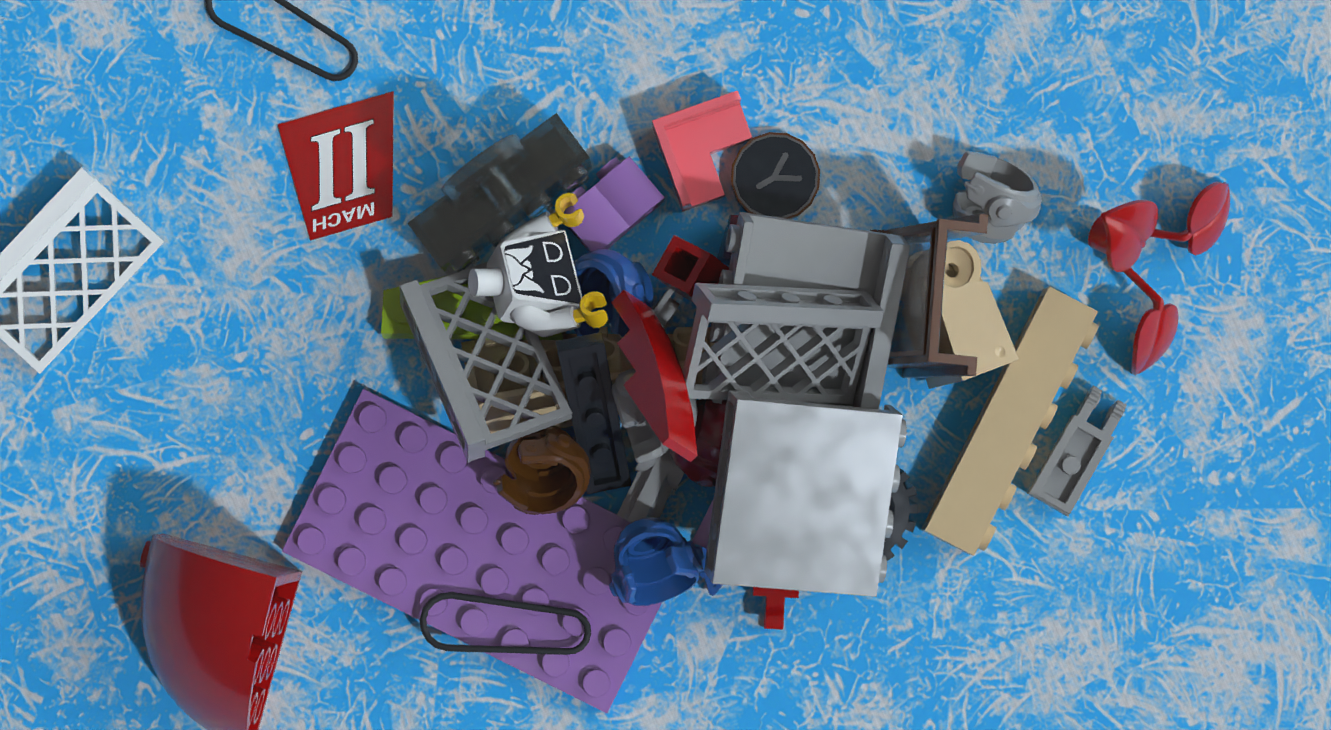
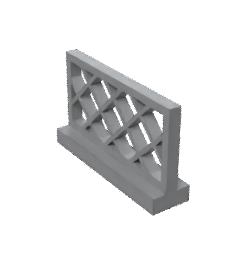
M487 262L419 285L418 280L400 285V305L467 462L485 457V450L572 419V411L538 335L522 327L519 328L515 338L491 330L497 317L494 299L490 296L474 297L470 294L469 286H462L468 283L471 269L487 268ZM448 290L463 297L455 314H451L436 308L432 296ZM469 299L493 308L485 326L461 318ZM442 321L450 323L447 331ZM456 327L480 335L472 354L453 347L450 339ZM523 335H525L528 344L521 341ZM486 338L510 347L502 366L478 357ZM516 350L535 357L538 366L532 378L508 369ZM459 360L467 363L464 371ZM473 366L497 375L489 394L470 387L467 379ZM541 373H542V375H543V378H544L546 384L543 383V382L538 381L539 378H540ZM503 378L528 387L519 406L495 397ZM536 390L551 396L557 410L540 415L525 408L533 391ZM476 399L484 402V405L481 410ZM491 405L515 415L510 427L492 434L490 433L485 417ZM521 418L527 420L525 422L519 423Z
M695 283L692 301L697 306L683 367L689 399L727 400L728 390L746 391L753 398L852 404L871 329L880 328L884 310L866 291ZM709 322L727 323L732 331L709 347L705 342ZM759 325H771L775 333L753 349L744 336ZM803 326L813 327L818 334L795 350L787 338ZM845 328L856 329L853 341L838 352L830 340ZM740 340L749 353L726 369L718 359V356ZM783 342L791 352V355L769 371L761 358ZM826 344L834 356L811 372L803 360ZM712 361L723 372L707 385L695 384L697 372ZM757 362L765 375L750 386H739L734 379ZM799 364L807 376L793 387H781L777 380ZM839 366H842L845 374L841 389L823 388L819 382Z

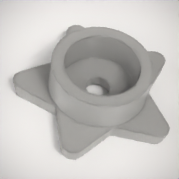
M671 287L666 290L653 308L662 327L665 326L680 305L671 298L675 291Z

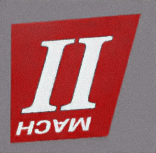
M394 91L278 124L310 241L393 217Z

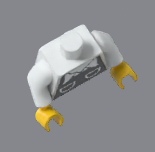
M573 193L562 194L556 200V212L550 214L546 211L519 226L499 241L487 262V268L471 269L469 273L468 286L472 296H493L497 316L500 320L516 323L518 326L540 337H548L579 328L581 322L584 321L593 328H600L608 320L605 310L591 312L593 309L602 308L607 304L602 293L592 291L582 297L566 231H558L557 226L561 224L567 227H577L582 223L584 219L582 209H578L571 214H564L568 207L574 206L578 202L576 195Z

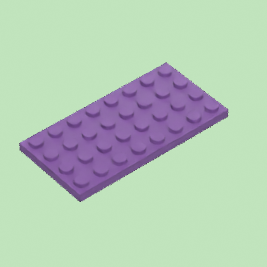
M363 389L282 552L420 620L422 609L429 599L446 592L579 611L590 623L591 637L587 646L576 654L484 653L608 713L662 604L661 602L649 606H634L629 603H622L619 597H614L610 591L611 574L615 572L613 547L620 532L631 522L583 497L570 508L557 513L531 515L518 511L511 503L497 493V488L493 484V481L503 474L514 479L511 472L506 468L504 458L485 450V457L467 462L456 434ZM444 599L435 603L429 610L426 619L428 625L468 645L572 648L580 644L585 634L581 621L572 616L457 599Z

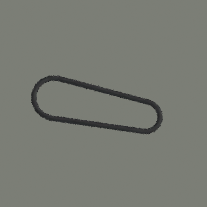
M205 0L206 10L211 20L219 27L325 79L342 81L350 77L356 70L358 53L354 45L286 0L274 1L338 41L349 50L352 61L350 67L345 72L335 75L328 73L224 22L215 14L212 8V0Z
M456 592L440 593L432 597L423 607L420 616V628L426 641L433 647L444 651L570 655L582 651L589 643L591 637L590 623L579 611ZM444 599H457L572 616L581 621L585 634L580 644L572 648L450 645L440 643L431 636L427 629L426 619L429 610L435 603Z

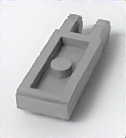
M1092 386L1084 397L1076 415H1071L1027 492L1030 496L1065 516H1069L1112 442L1114 437L1111 435L1127 406L1119 400L1112 404L1106 413L1100 429L1086 422L1092 410L1096 408L1101 399L1102 390L1095 386Z

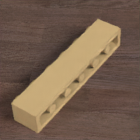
M1050 286L1042 290L1014 345L1019 360L1004 365L921 528L922 531L969 555L974 556L977 549L985 551L996 530V527L990 523L997 509L1000 508L1005 511L1015 494L1017 486L1011 484L1018 468L1026 470L1034 457L1037 446L1032 444V441L1039 427L1046 430L1057 411L1058 405L1052 403L1059 387L1068 388L1078 369V365L1073 363V360L1080 346L1087 349L1098 330L1099 325L1093 322L1098 313L1097 310Z

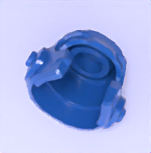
M597 249L588 252L574 261L582 297L592 291L600 292L604 295L607 304L602 308H595L591 312L598 310L606 311L608 316L606 323L611 325V333L620 334L621 337H624L630 331L611 303L623 290H626L649 307H653V286L649 275L640 262H632L620 253L608 249ZM584 321L574 331L577 337L598 333L600 329L593 328Z
M660 518L636 520L620 532L614 544L615 572L611 574L612 582L609 584L612 595L614 597L618 596L622 603H629L634 606H649L664 602L683 594L696 585L699 575L703 571L702 561L705 559L704 553L700 546H695L692 541H687L672 523H668Z

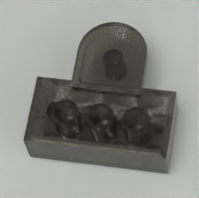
M556 113L522 139L517 134L509 135L470 160L442 186L441 191L445 196L408 222V225L447 275L453 271L459 272L471 268L480 261L477 255L478 252L491 243L496 248L499 241L514 231V226L527 216L531 220L548 211L553 206L551 198L563 189L567 193H572L590 179L587 175L588 171L592 169L590 157Z

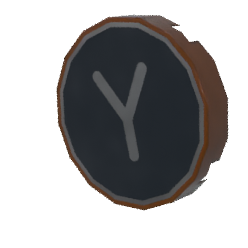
M768 132L752 138L739 150L732 164L731 187L736 201L746 213L794 219L811 206L819 190L820 168L815 154L802 140L788 133Z

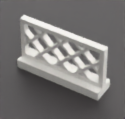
M81 167L0 253V298L17 297L19 324H0V339L39 374L165 242L85 167ZM97 193L111 205L112 225L86 226L85 206ZM118 212L131 224L118 225ZM79 213L80 226H67ZM137 229L151 242L139 256L120 257L118 230ZM112 230L114 257L87 258L86 231ZM80 231L81 258L55 259L54 239L60 232ZM48 246V259H36ZM133 261L120 275V262ZM114 262L115 281L108 289L88 288L87 263ZM81 263L82 290H56L55 264ZM49 264L50 291H24V270L29 265ZM17 279V292H5ZM102 294L89 308V295ZM83 295L84 314L77 322L57 321L56 296ZM50 296L51 323H25L24 297ZM71 327L58 341V328ZM52 328V348L41 360L26 348L25 329ZM19 329V340L7 330Z

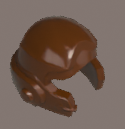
M550 426L512 440L507 448L504 461L506 468L511 472L514 479L503 474L493 481L494 486L497 488V493L511 503L518 511L531 515L551 514L570 508L582 497L589 484L591 468L589 458L584 449L566 431L557 426Z

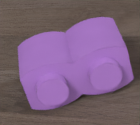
M630 156L622 162L615 157L596 173L600 181L587 192L582 186L572 192L576 195L578 202L574 206L568 207L564 214H571L578 209L583 210L584 219L582 223L577 227L568 228L589 252L597 249H609L664 202L665 197Z

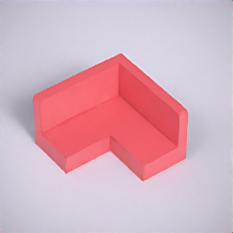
M738 91L652 120V128L682 212L725 197L710 154L752 139L740 105L741 98Z

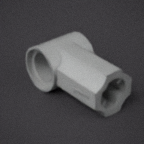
M669 449L655 460L642 464L638 463L635 469L638 473L617 513L618 516L631 523L643 518H660L672 489L676 491L684 475V472L673 460Z

